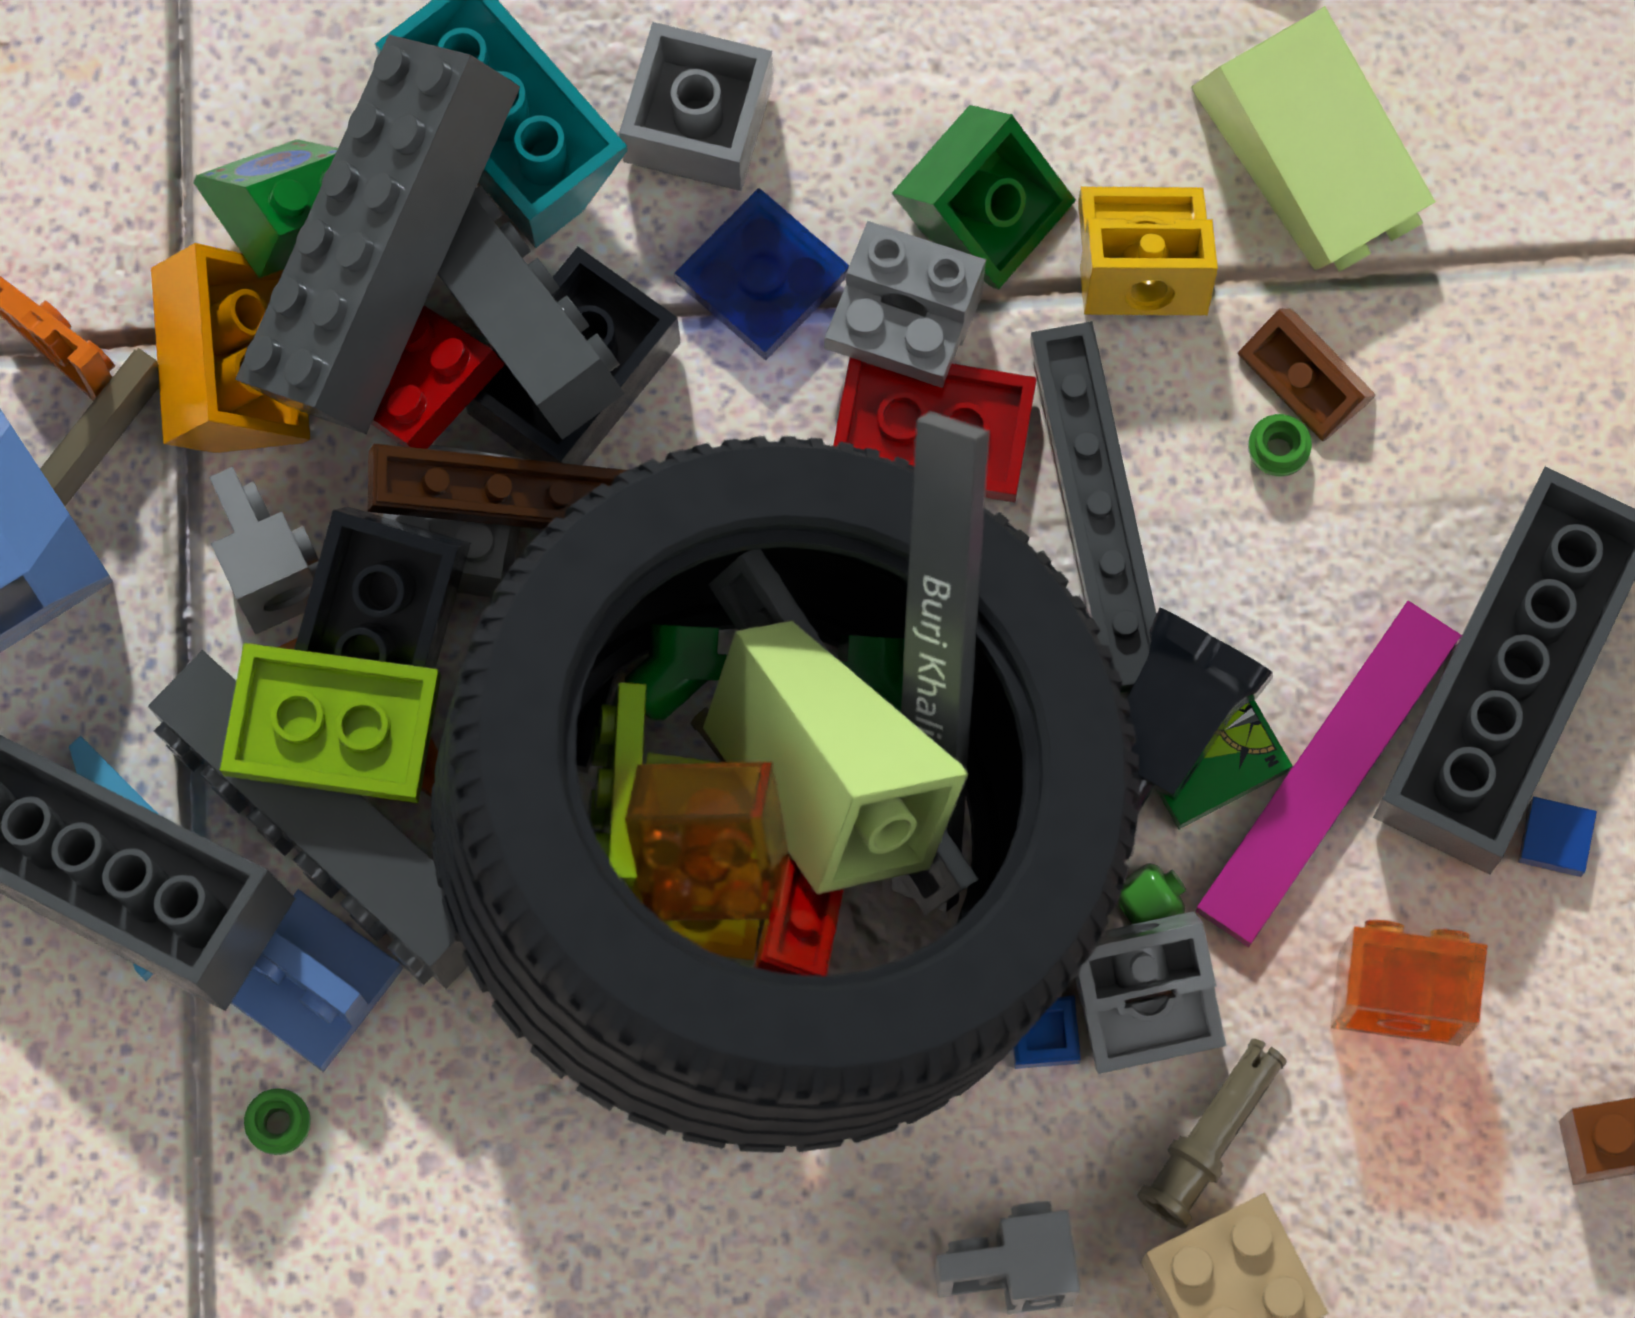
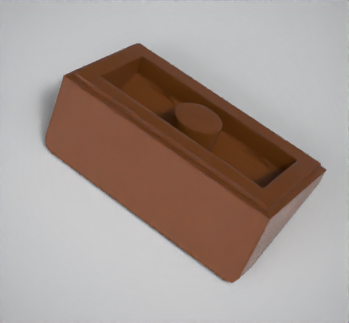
M1291 308L1278 309L1237 352L1250 368L1322 442L1326 441L1376 396L1358 375Z

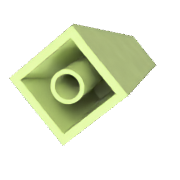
M1325 6L1224 63L1191 86L1199 102L1314 270L1333 262L1340 272L1371 254L1366 244L1368 241L1386 232L1390 241H1393L1423 224L1418 212L1436 202Z
M793 621L735 631L703 729L815 892L820 894L930 869L968 774L963 766Z

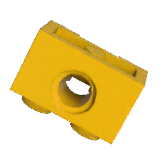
M1081 186L1078 209L1082 242L1080 276L1084 315L1208 316L1218 264L1212 219H1207L1204 188Z

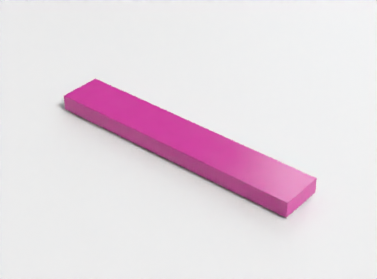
M1409 600L1405 603L1196 907V913L1248 948L1250 947L1451 653L1461 634Z

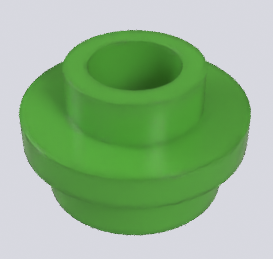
M1274 414L1260 420L1252 429L1248 441L1249 455L1255 466L1266 474L1278 477L1292 475L1303 468L1309 459L1312 448L1311 436L1305 425L1298 419L1285 414ZM1274 439H1282L1289 444L1291 451L1283 456L1275 455L1269 450L1268 443Z
M280 1088L266 1090L257 1095L247 1107L244 1116V1128L250 1142L260 1151L271 1155H283L297 1149L307 1138L311 1126L310 1112L305 1102L294 1092ZM275 1112H285L290 1118L288 1128L280 1134L270 1133L267 1129V1121Z

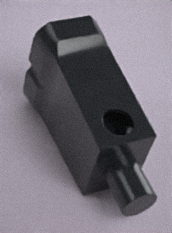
M1160 607L1149 631L1151 644L1148 658L1127 698L1131 712V722L1136 735V742L1131 747V752L1138 755L1139 799L1133 805L1138 814L1153 788L1176 800L1232 716L1245 704L1257 699L1273 679V672L1261 663Z

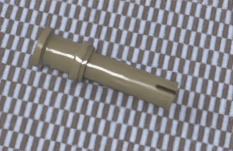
M1251 1039L1247 1045V1050L1189 1136H1180L1178 1140H1173L1168 1148L1171 1157L1152 1185H1143L1137 1194L1139 1200L1148 1209L1174 1226L1186 1229L1192 1220L1189 1211L1209 1182L1217 1183L1223 1173L1221 1169L1224 1165L1220 1160L1280 1069H1283L1287 1063L1285 1057L1272 1046L1265 1053L1263 1049L1266 1043L1261 1040Z

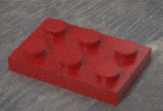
M424 305L371 424L403 447L428 449L505 364L491 348Z
M850 357L833 446L837 447L841 441L853 444L854 448L863 450L866 448L879 450L880 457L894 461L896 457H900L909 461V465L914 466L917 420L927 413L933 412L989 431L985 498L1016 503L1037 377L952 363L944 385L941 388Z

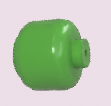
M1149 863L1126 877L1118 903L1132 925L1185 913V905L1180 895L1186 891V888L1173 870L1165 874L1158 865Z

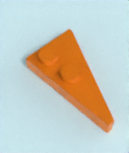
M0 276V317L94 401L112 378L110 371L115 367L112 360L92 341L88 340L86 342L70 329V323L49 302L44 300L38 305Z

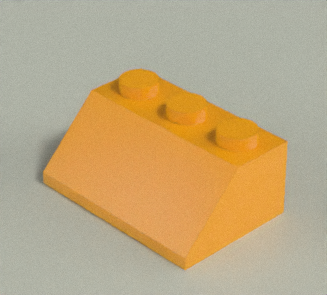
M198 243L188 246L151 267L163 444L211 453L303 444L310 440L307 413L287 407L235 380L244 361L246 350L252 342L269 305L272 291L279 282L284 269L259 278L242 253Z

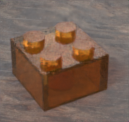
M773 763L638 764L625 823L643 905L661 921L768 919L770 914H780L789 853Z
M1367 920L1364 927L1354 926L1338 953L1330 1028L1461 1046L1480 1023L1487 945L1470 942V934L1452 929L1431 930L1429 937L1404 933V925L1387 920Z

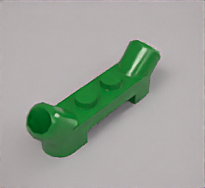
M650 624L649 656L631 671L624 683L646 684L645 715L652 721H665L709 680L719 681L728 655L718 654L719 628ZM839 635L838 660L901 713L905 638Z

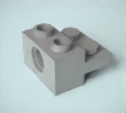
M867 221L846 273V286L824 337V349L942 388L959 345H963L981 299L986 259Z
M233 467L210 476L212 485L235 532L211 543L235 598L255 635L303 614L319 562L304 526L291 531L282 511L270 516L255 482L253 481L242 486Z
M1194 911L1110 929L1103 933L1090 958L1081 966L1079 974L1075 977L1098 1074L1227 1046L1214 988L1217 986L1204 925ZM1168 990L1172 992L1171 994L1125 1003L1127 999Z
M1048 1201L1032 1202L1011 1207L1012 1215L1008 1216V1218L1000 1219L996 1234L998 1247L989 1248L988 1238L986 1237L969 1238L948 1243L949 1251L946 1252L947 1254L937 1255L934 1272L938 1297L1004 1288L1007 1315L1073 1306L1080 1292L1068 1210L1052 1212L1051 1202Z

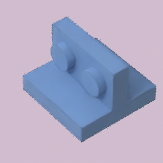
M298 889L293 895L296 899L231 1004L324 1072L403 970V967L395 959Z

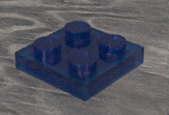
M758 188L675 271L674 276L675 282L766 361L846 279L849 264L763 190Z

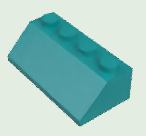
M431 0L375 43L378 55L382 51L388 35L470 54L520 86L478 183L535 248L586 209L628 151L627 145L498 0Z

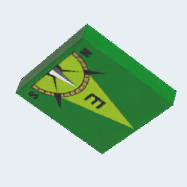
M1253 700L1241 707L1232 716L1176 800L1171 799L1158 790L1156 791L1177 828L1180 830L1291 771L1293 765L1256 701Z

